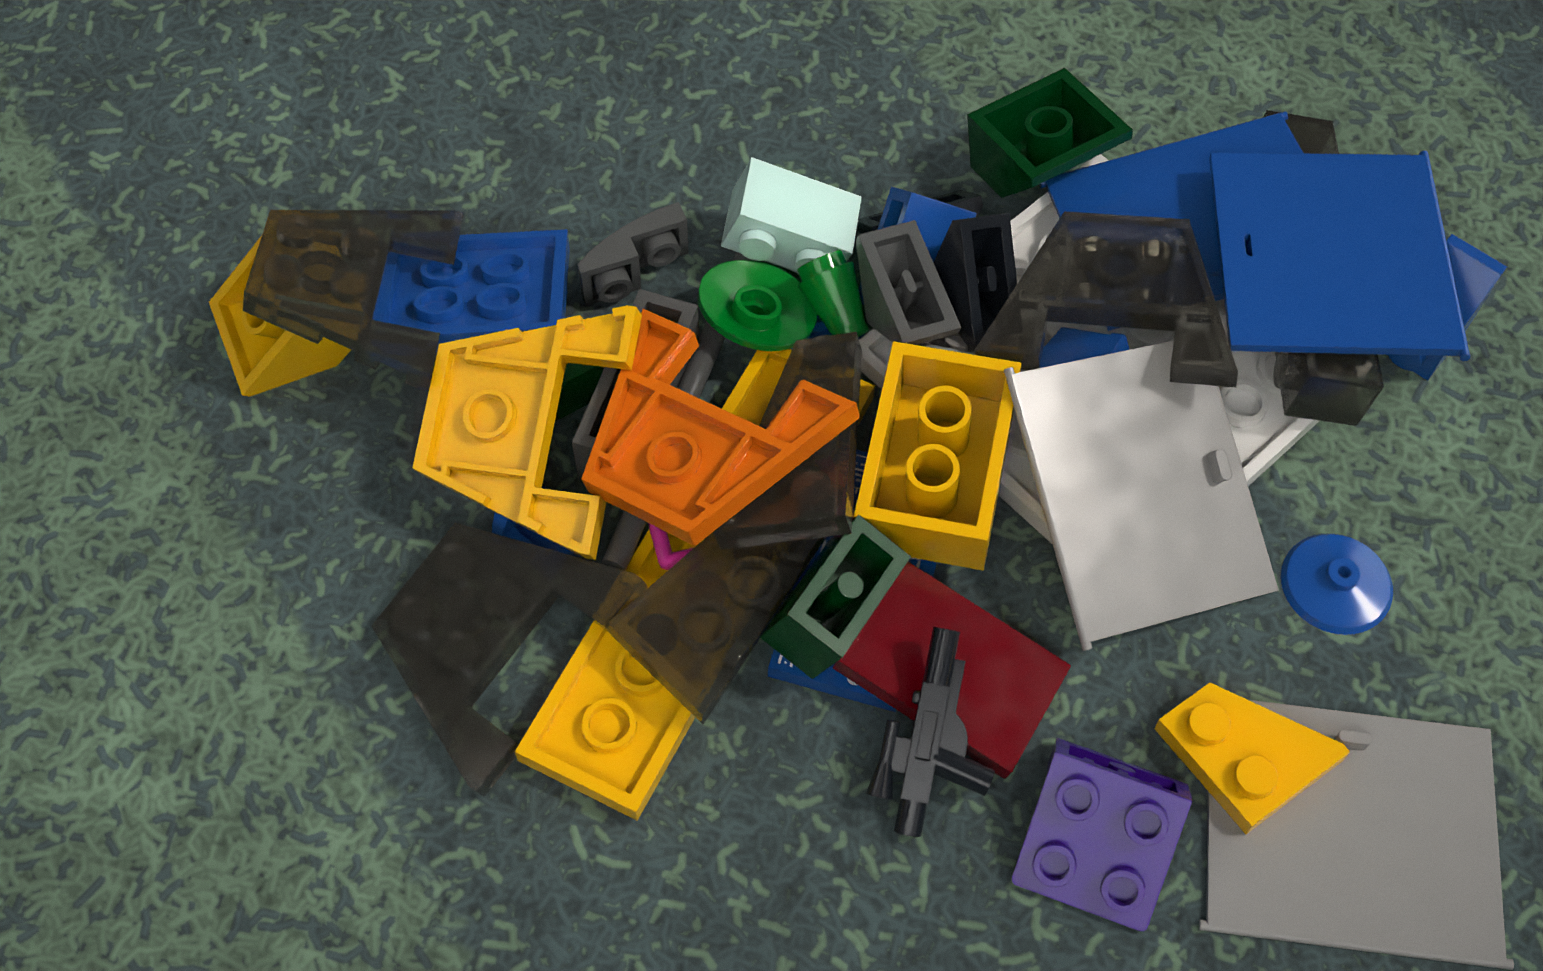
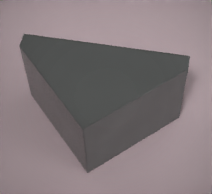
M915 220L857 236L856 247L866 322L892 343L895 341L913 345L959 333L961 329L960 323Z

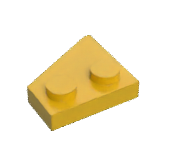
M1208 683L1161 717L1154 728L1246 835L1343 762L1350 753L1343 743L1213 683Z

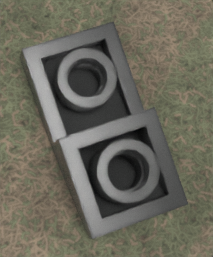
M679 202L657 209L628 223L606 237L586 254L577 264L581 295L585 306L601 301L611 303L625 298L630 292L641 289L640 268L650 265L654 267L665 266L672 263L679 256L689 253L687 218Z

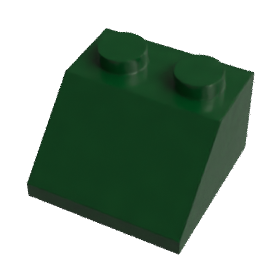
M1066 68L967 114L970 167L1001 198L1033 188L1132 139L1133 129Z

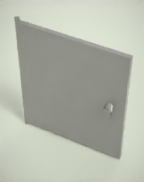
M1203 335L1015 373L1013 367L1004 369L1083 651L1092 649V641L1279 591Z
M1249 700L1327 737L1336 738L1335 740L1343 743L1350 753L1343 762L1247 835L1207 791L1206 920H1199V930L1513 970V959H1507L1491 729Z

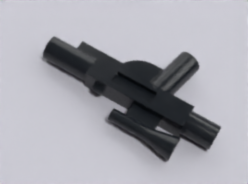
M933 626L920 691L915 690L912 697V702L918 704L911 738L898 736L900 722L887 719L879 762L866 791V794L870 796L893 799V771L904 773L894 832L902 835L921 837L934 774L983 796L986 795L994 777L995 770L965 758L968 744L967 731L962 720L956 714L966 662L955 659L960 631Z

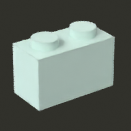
M751 157L732 190L721 247L739 252L749 259L765 261L797 273V269L802 265L837 250H842L847 261L853 253L861 196Z

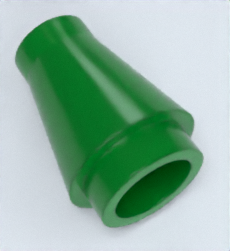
M842 250L825 254L797 269L802 280L798 288L831 333L836 346L870 332L864 318L854 262H847Z

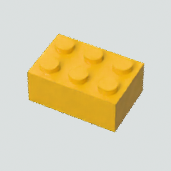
M893 341L854 518L859 514L909 554L911 558L984 571L1015 410L1004 369L1013 367L1014 372L1019 373L1022 363Z

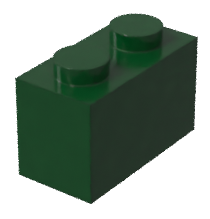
M858 514L827 542L760 638L811 679L815 678L843 658L911 556Z

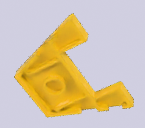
M626 305L612 308L613 313L587 319L577 315L558 319L556 325L523 332L519 328L439 344L412 468L421 475L586 559L596 560L607 502L597 495L543 489L542 484L566 364L574 363L632 370L642 318L638 308Z

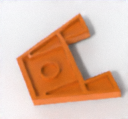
M642 309L632 370H620L581 480L588 493L601 496L604 501L696 546L858 420L860 415L857 403L803 379L795 387L767 428H762L671 386L672 381L699 347L696 335L689 328Z

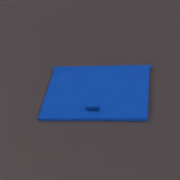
M1286 111L1059 174L1039 184L1040 189L1047 188L1107 331L1224 299L1209 162L1210 152L1303 153L1285 121L1288 120V113Z
M1421 151L1419 155L1210 152L1209 162L1229 351L1459 356L1461 361H1468L1470 359L1427 151Z

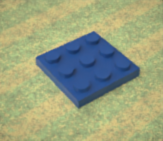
M568 230L390 238L369 334L373 359L396 358L407 361L418 359L422 356H436L438 346L441 343L519 328L523 332L556 325L557 320L565 318L570 253Z

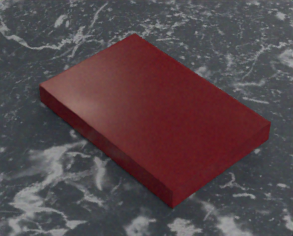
M907 562L843 658L835 663L833 669L914 721L918 704L912 702V697L915 690L920 691L933 626L960 631L955 659L966 662L956 714L962 720L967 731L968 744L966 755L978 763L995 770V774L1006 779L1017 765L1071 665L915 565Z

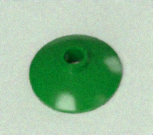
M753 260L723 262L711 268L703 276L699 285L697 300L700 311L706 321L725 338L747 348L761 351H782L794 348L808 339L817 320V313L798 288L801 282L786 271L767 263Z

